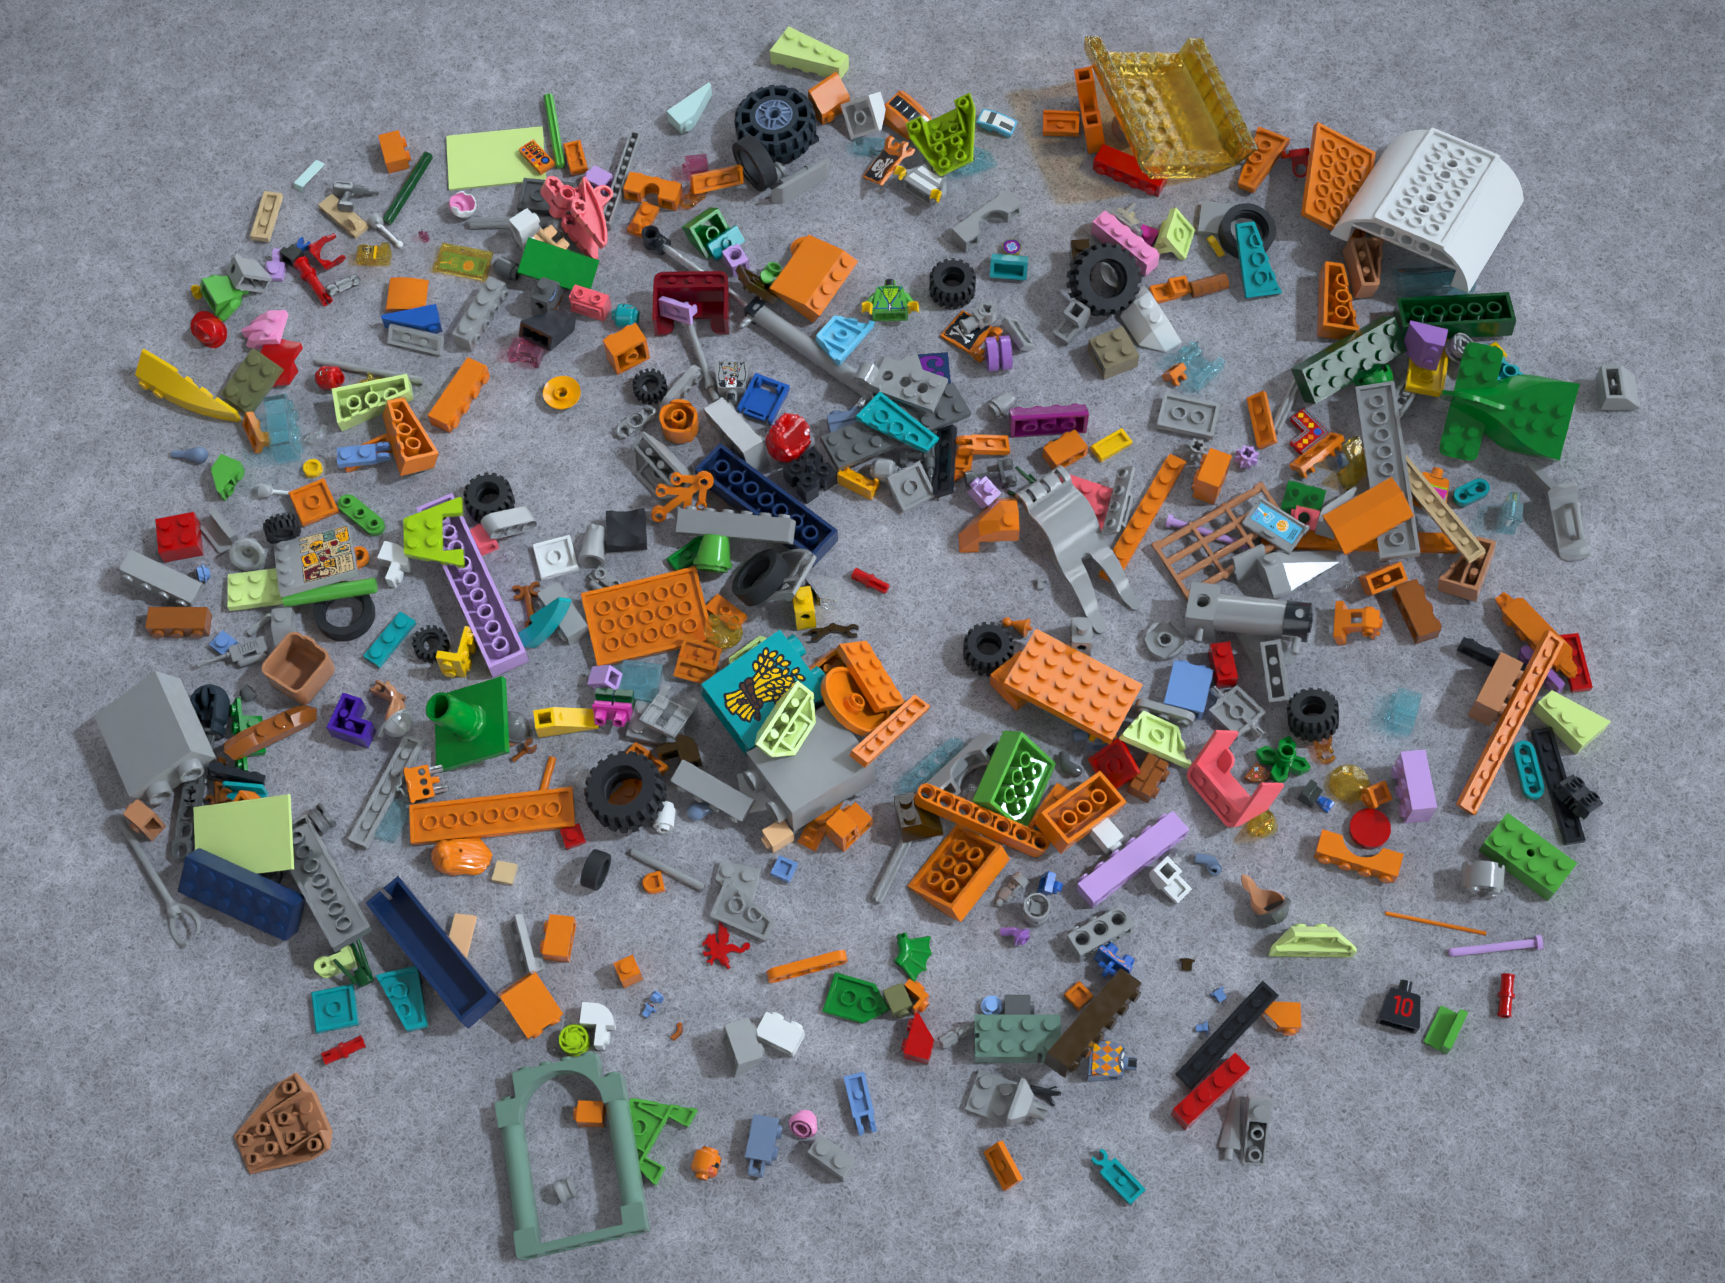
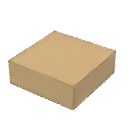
M497 860L492 881L513 886L518 865Z

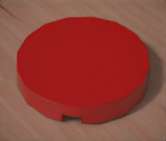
M1365 808L1353 815L1349 824V834L1352 840L1361 845V847L1376 849L1382 847L1391 834V824L1382 812L1376 809Z

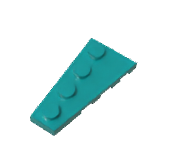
M1255 222L1235 224L1244 299L1281 294V288L1277 284L1276 275L1270 266L1269 257L1265 253Z
M881 392L855 417V420L925 454L939 440V437Z

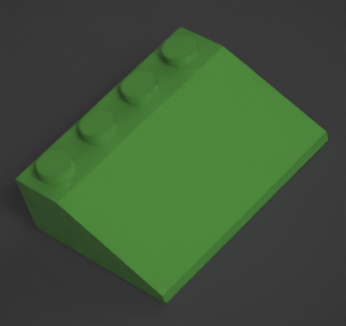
M1003 731L972 802L1028 827L1056 763L1022 731Z

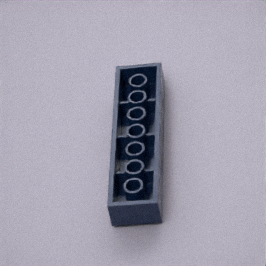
M721 443L695 468V475L701 471L711 473L714 483L709 490L740 513L741 511L753 512L752 515L758 516L761 512L770 513L771 517H778V514L790 515V518L796 521L793 545H783L789 550H809L817 557L812 567L837 543L838 530ZM702 479L700 482L704 484L707 483V480Z

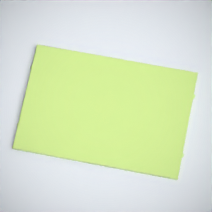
M543 126L446 136L449 191L521 184L524 178L546 180V172L540 175L519 152V148L531 140H534L544 150Z
M290 794L193 807L195 850L201 848L256 874L294 869Z

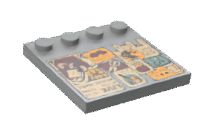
M350 524L273 544L281 597L359 576Z

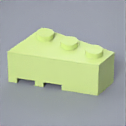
M1553 690L1543 697L1532 711L1548 727H1552L1553 732L1575 754H1578L1599 736L1611 722Z

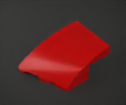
M281 339L280 344H264L260 353L284 369L273 387L290 385L299 371L294 360L303 349L300 342Z

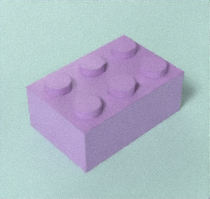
M1426 750L1400 752L1394 766L1391 768L1392 778L1396 779L1397 783L1395 794L1397 798H1400L1401 803L1399 805L1400 817L1404 818L1405 824L1427 822L1437 809Z

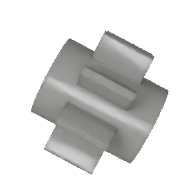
M1193 438L1191 443H1186L1184 456H1189L1190 462L1193 460L1200 463L1203 454H1208L1209 446L1204 445L1203 439Z

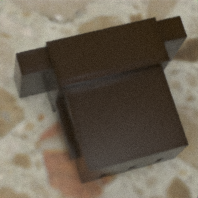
M1180 958L1179 961H1182V971H1191L1192 962H1195V959Z

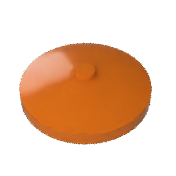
M847 667L833 668L823 677L821 694L827 708L838 722L853 733L867 737L891 716L890 711L874 712Z

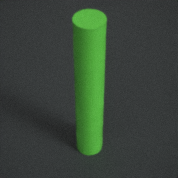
M375 578L329 584L282 597V601L285 607L374 594L378 591Z

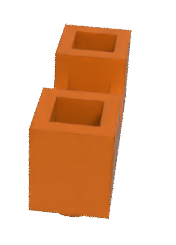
M629 172L623 187L624 198L627 200L642 203L647 194L655 193L658 194L659 207L677 211L683 195L681 183L647 176L639 172Z

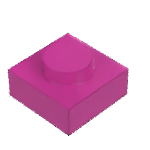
M1142 224L1140 229L1143 231V234L1140 237L1152 247L1159 231Z

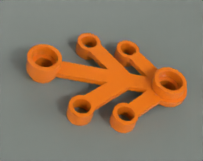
M701 471L696 476L674 472L671 475V483L678 486L682 482L691 483L692 485L685 488L658 484L656 486L657 496L664 497L666 494L677 496L664 506H654L651 510V518L655 522H663L667 517V513L683 501V509H685V506H691L692 495L698 490L699 499L695 507H697V510L704 511V508H707V489L711 488L714 483L712 474L707 471ZM674 477H679L680 480H679V481H674L673 478H674ZM706 479L707 483L703 484L700 481ZM663 488L665 491L661 493L658 489ZM702 504L705 507L703 509L698 508V505ZM660 513L662 517L658 518L655 515Z

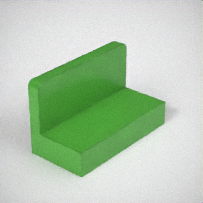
M1440 1006L1424 1039V1043L1447 1055L1460 1032L1468 1012L1460 1009L1456 1013L1444 1006Z

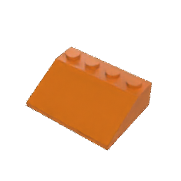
M808 234L768 290L814 323L858 261L844 250Z
M956 824L907 887L945 915L962 922L1009 862L1010 858L1002 845Z

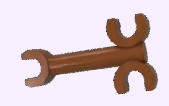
M537 581L529 586L521 587L520 585H514L512 587L513 592H520L519 595L513 596L514 600L521 601L524 598L527 614L525 628L532 624L530 616L534 614L532 596L538 598L537 593L540 592L533 591L535 588L540 587V583Z
M219 756L218 762H222L226 766V760ZM214 780V796L207 795L205 800L210 802L209 805L232 802V799L226 797L232 793V790L222 788V782Z

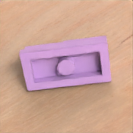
M664 296L658 299L660 316L689 325L693 323L692 316L697 313V305L694 304L691 307L688 302L682 303Z

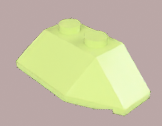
M796 681L776 703L757 732L755 745L770 757L796 755L816 723L813 692L799 681Z
M1295 924L1271 946L1268 956L1354 957L1356 947L1334 927H1327L1326 924H1317L1315 927H1306V924Z

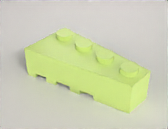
M789 26L770 50L771 64L784 65L790 69L792 67L801 69L802 72L817 73L818 76L829 77L834 72H837L840 78H842L849 69V55Z

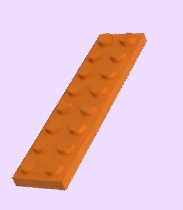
M572 787L409 805L410 842L412 846L434 844L442 840L488 838L559 830L573 827L576 824Z

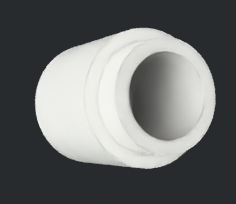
M665 801L662 802L664 805L662 812L658 811L657 815L659 817L653 822V827L660 833H668L674 828L676 810L673 803Z

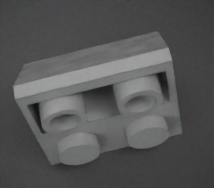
M1601 365L1595 377L1600 410H1639L1635 375L1621 365Z

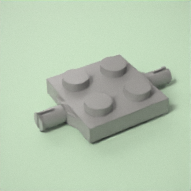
M1238 685L1224 694L1216 686L1211 688L1209 692L1218 700L1209 709L1208 714L1225 730L1237 731L1239 734L1236 740L1249 731H1252L1258 738L1265 734L1256 724L1266 714V711Z
M637 700L631 720L626 721L628 723L626 739L657 746L667 742L669 737L639 722L640 717L651 703ZM685 727L682 728L679 734L684 735Z

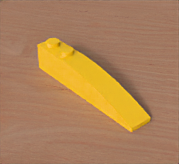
M146 349L141 351L135 373L139 381L138 385L146 391L148 389L151 390L159 399L164 398L184 409L201 415L233 422H240L242 420L237 410L218 397L213 399V395L204 387L199 389L190 377L186 376L183 378L177 373V368Z

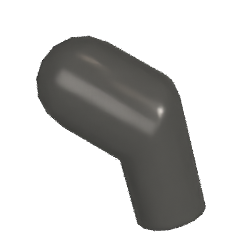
M1069 751L1059 752L1062 772L1071 777H1079L1082 774V768L1070 761Z

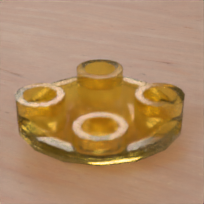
M726 614L710 615L704 626L705 638L710 644L718 648L725 649L736 646L741 641L743 635L739 618Z
M1350 764L1341 765L1332 772L1329 781V789L1338 799L1348 804H1354L1362 800L1361 789L1370 786V780L1365 771L1356 765Z

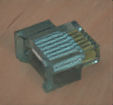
M1510 491L1503 502V507L1498 514L1497 533L1514 535L1519 523H1522L1524 504L1519 503L1520 493Z

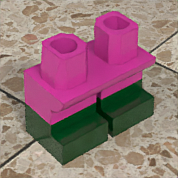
M596 687L595 701L592 704L595 725L603 726L606 720H612L614 726L624 727L626 721L631 720L636 703L634 691L615 689L614 693L612 688Z

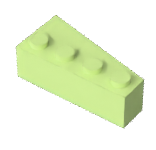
M407 374L332 389L337 423L341 431L383 414L388 400L404 397L407 403L414 400L411 382Z

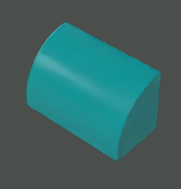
M992 253L990 277L1026 280L1029 256Z

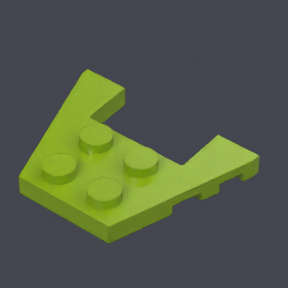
M457 497L403 518L405 557L428 562L431 560L440 562L442 565L448 566L450 564L457 566V568H465L464 550L444 551L443 518L463 516L462 497Z

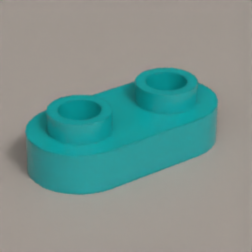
M1474 479L1456 488L1452 496L1453 502L1460 507L1471 505L1488 495L1490 485L1484 479Z

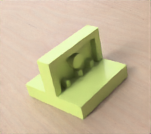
M1177 208L1170 209L1167 220L1162 222L1154 248L1159 254L1173 252L1179 260H1185L1195 229Z

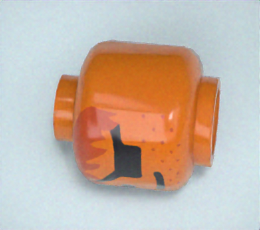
M703 1146L702 1149L695 1151L690 1169L696 1173V1178L707 1181L708 1178L716 1177L722 1158L718 1155L719 1151L707 1146Z

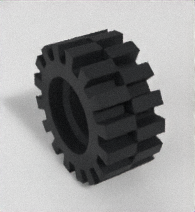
M648 368L645 369L646 372L644 373L642 370L639 371L640 376L636 374L635 379L632 381L634 395L637 397V400L639 402L642 400L643 404L648 401V405H652V401L657 404L658 399L662 401L663 396L668 391L664 374H661L659 370L655 372L653 368L651 371ZM648 382L657 384V388L652 391H645L643 386Z
M286 512L282 513V515L278 513L275 517L270 516V519H266L265 523H263V530L267 542H270V544L295 539L301 533L298 519L292 513L287 515Z
M426 625L427 629L424 630L421 627L420 633L416 631V637L413 636L412 646L417 657L422 659L423 662L426 663L428 660L429 663H433V660H435L437 663V651L449 652L450 641L446 632L441 627L437 628L436 625H433V628H431L430 625ZM434 638L439 641L438 646L433 650H426L424 648V643L428 639Z

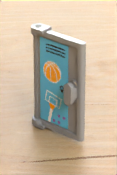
M1262 496L1257 498L1254 507L1242 522L1243 526L1289 555L1310 528V526L1303 524L1266 501Z

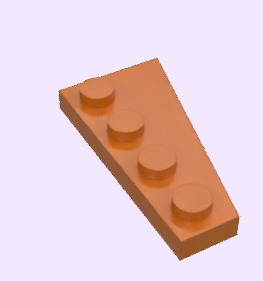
M1258 126L1251 150L1247 155L1246 164L1238 180V187L1254 194L1280 158L1281 151H1285L1290 144V138Z

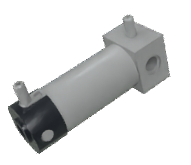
M1192 582L1185 620L1187 634L1195 635L1194 642L1201 643L1202 637L1215 638L1216 631L1292 641L1290 653L1298 655L1300 642H1308L1309 633H1311L1313 613L1312 603L1220 593V585Z

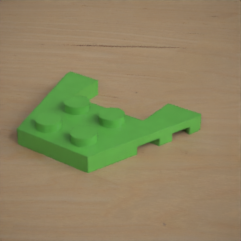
M631 1098L629 1104L640 1170L653 1185L657 1186L666 1168L647 1158L668 1119L689 1129L698 1110L691 1107H679V1105H667L655 1101Z

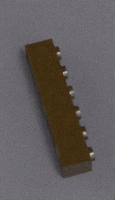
M1121 968L1049 1049L1044 1064L1064 1078L1070 1072L1074 1074L1079 1068L1082 1058L1087 1059L1095 1043L1099 1045L1105 1037L1104 1033L1107 1030L1111 1031L1116 1025V1019L1126 1014L1129 1009L1128 1005L1138 1000L1141 995L1139 990L1142 982Z

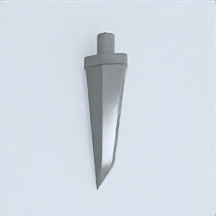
M1235 1087L1218 1147L1225 1149L1224 1160L1232 1161L1233 1152L1241 1150V1099Z

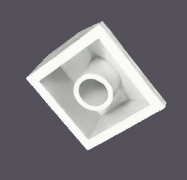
M881 92L841 104L851 140L882 130L886 109Z

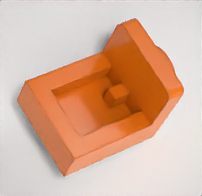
M1380 781L1361 789V799L1369 809L1377 808L1378 805L1393 800L1386 781Z
M909 979L904 984L907 993L918 1001L912 1007V1013L914 1015L919 1011L923 1013L929 1006V994L924 991L925 987L918 981L913 982Z

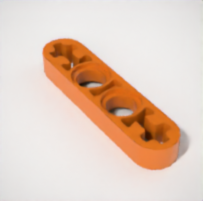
M837 950L768 969L766 974L769 983H776L844 965L848 962L845 950Z

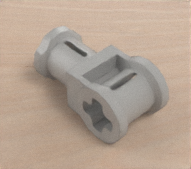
M983 302L977 309L972 311V316L959 321L966 335H969L970 331L977 327L981 330L996 322L994 304Z

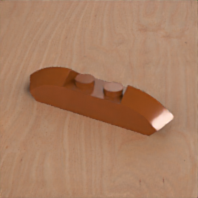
M308 705L296 706L253 725L224 743V752L233 760H239L299 732L316 722L317 708Z

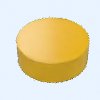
M309 459L303 464V472L308 478H317L322 474L323 466L319 460Z

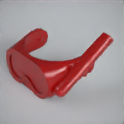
M335 233L321 237L318 241L308 245L311 254L326 270L341 264L346 259L344 255H340L332 262L321 259L320 252L322 247L327 242L336 238Z

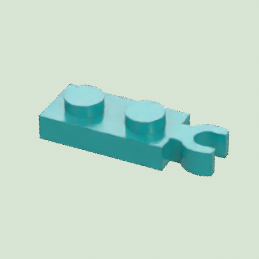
M1100 1149L1099 1153L1103 1156V1160L1098 1161L1093 1156L1091 1162L1095 1166L1102 1168L1099 1172L1100 1176L1130 1206L1146 1189L1115 1157L1110 1161L1107 1152L1104 1149Z

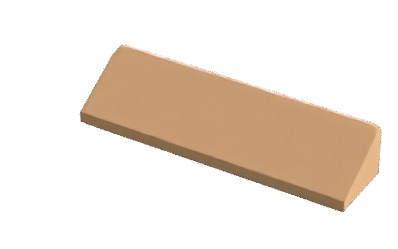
M455 913L449 937L467 958L477 916Z

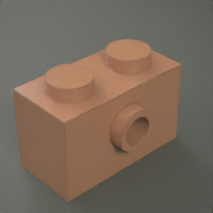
M139 799L130 803L123 813L131 823L129 827L137 834L141 832L151 841L166 827L156 813Z

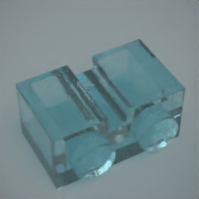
M1398 687L1397 692L1391 694L1389 704L1392 705L1391 711L1387 710L1384 722L1387 723L1386 730L1410 736L1421 702V693Z

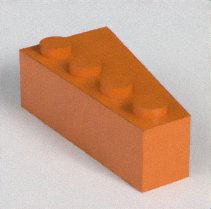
M1325 261L1319 272L1317 337L1341 340L1360 329L1356 322L1357 316L1352 306L1353 299L1352 295L1349 294V283L1344 264Z

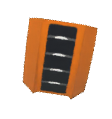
M898 91L895 96L884 104L886 110L883 124L908 141L910 137L905 123L920 116L927 122L932 120L926 110L904 91Z

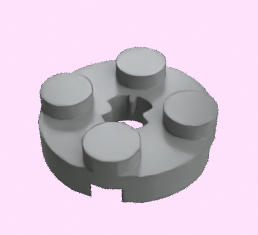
M1160 621L1149 627L1144 643L1147 651L1153 657L1161 661H1168L1181 654L1184 648L1185 636L1183 630L1173 622L1162 623ZM1160 638H1169V644H1162Z

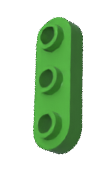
M346 494L339 498L338 507L340 511L369 535L379 536L385 531L383 519L356 497Z

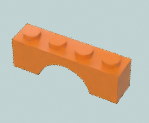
M1322 829L1313 858L1318 859V862L1322 864L1331 863L1338 865V868L1345 871L1350 869L1357 871L1364 877L1374 876L1379 878L1381 882L1394 883L1399 875L1404 854L1383 848L1375 856L1359 857L1348 850L1344 843L1343 835Z

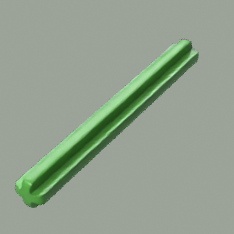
M549 93L543 97L555 166L557 169L565 167L554 98L553 94Z

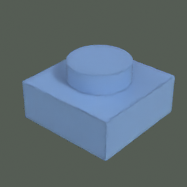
M222 630L209 645L222 655L229 651L228 647H231L230 645H237L238 642Z
M779 855L771 871V876L790 884L798 863Z

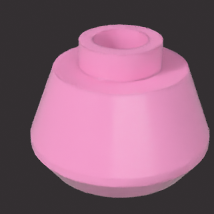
M800 1110L789 1119V1127L797 1137L810 1138L817 1132V1118L809 1110Z

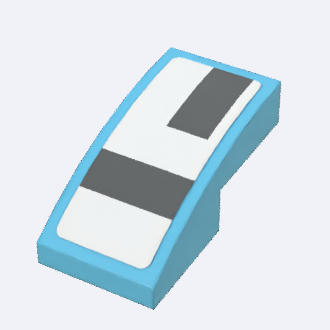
M983 108L975 124L989 132L995 130L1003 136L1010 138L1018 121L996 111Z

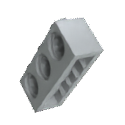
M1122 905L1116 908L1113 906L1107 909L1104 915L1089 919L1086 925L1072 928L1068 932L1067 943L1078 961L1081 962L1096 954L1101 945L1106 946L1109 942L1114 944L1132 934L1135 925ZM1119 919L1122 921V924L1115 925L1112 920ZM1102 929L1105 933L1097 935L1094 930ZM1084 939L1087 943L1079 945L1076 940Z

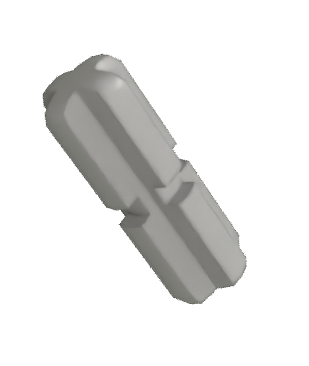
M965 1022L955 1028L954 1032L950 1031L940 1037L939 1042L944 1049H947L957 1043L958 1039L962 1040L974 1033V1028L970 1022Z

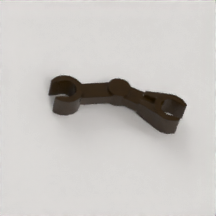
M830 623L829 626L824 628L810 629L808 636L817 634L816 638L811 639V643H817L830 633L847 634L850 638H857V633H851L850 630H859V626L856 624L842 626Z

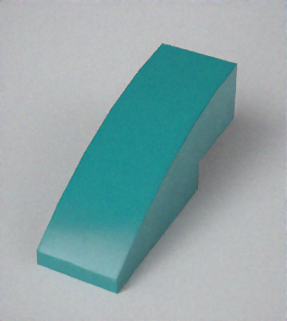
M558 597L531 615L532 624L518 633L523 646L536 648L542 644L562 622L572 603L571 599Z

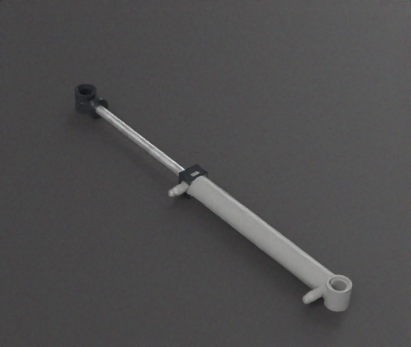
M649 225L643 228L641 235L646 249L654 250L659 255L667 253L691 271H704L671 248V240L663 236L656 226ZM729 288V297L744 307L745 318L739 324L740 329H744L750 322L754 325L757 323L862 396L854 407L862 408L877 395L863 389V387L854 382L853 378L857 372L855 368L845 361L840 366L836 365L816 341L767 308L764 301L755 296L749 302Z

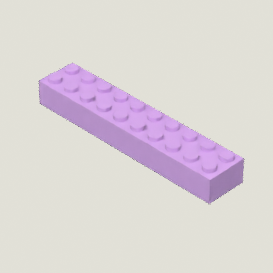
M450 493L416 509L419 513L455 498L453 493ZM464 517L443 518L444 551L463 549L465 568H457V566L450 564L448 566L442 565L492 677L529 662L524 646Z

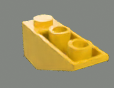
M551 707L533 710L535 729L539 738L599 728L594 722L593 709Z

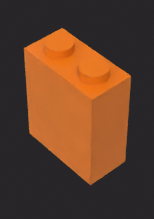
M534 970L498 994L528 1039L530 1037L534 1039L541 1035L543 1028L548 1025L553 1026L557 1024L563 1015V1012Z

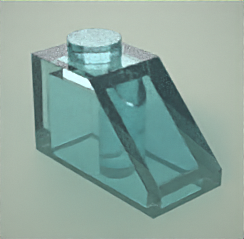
M974 147L973 162L957 170L961 174L973 176L997 167L998 164L990 151Z

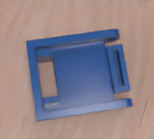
M755 373L737 407V412L741 413L744 408V415L764 423L769 418L768 424L772 425L790 391V385ZM762 384L777 388V394L762 389Z

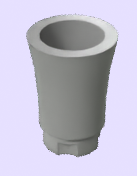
M590 524L586 528L581 553L578 558V563L585 568L597 569L599 566L604 567L605 565L604 550L606 536L603 526Z

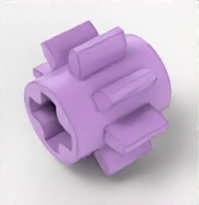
M1243 445L1241 450H1236L1234 462L1239 463L1240 469L1243 467L1250 470L1251 465H1257L1259 453L1255 452L1253 446Z

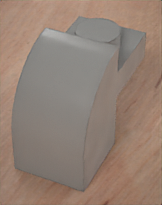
M1075 298L1063 312L1064 319L1053 331V335L1067 345L1070 344L1078 332L1081 333L1091 314L1090 308Z

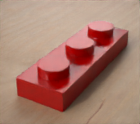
M1579 633L1560 635L1571 646L1572 661L1577 666L1575 678L1568 679L1571 693L1591 691L1593 686Z

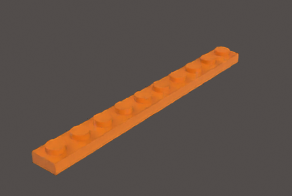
M1316 530L1307 531L1293 549L1341 551L1334 539L1315 534ZM1417 532L1420 553H1458V550L1444 533ZM1261 537V544L1266 546L1270 543ZM1377 538L1354 551L1379 552Z
M1550 630L1544 631L1456 803L1458 807L1470 815H1476L1564 643L1561 638Z

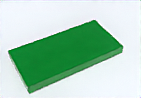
M528 237L517 273L536 280H540L542 277L558 282L561 288L572 291L574 285L591 289L600 260Z

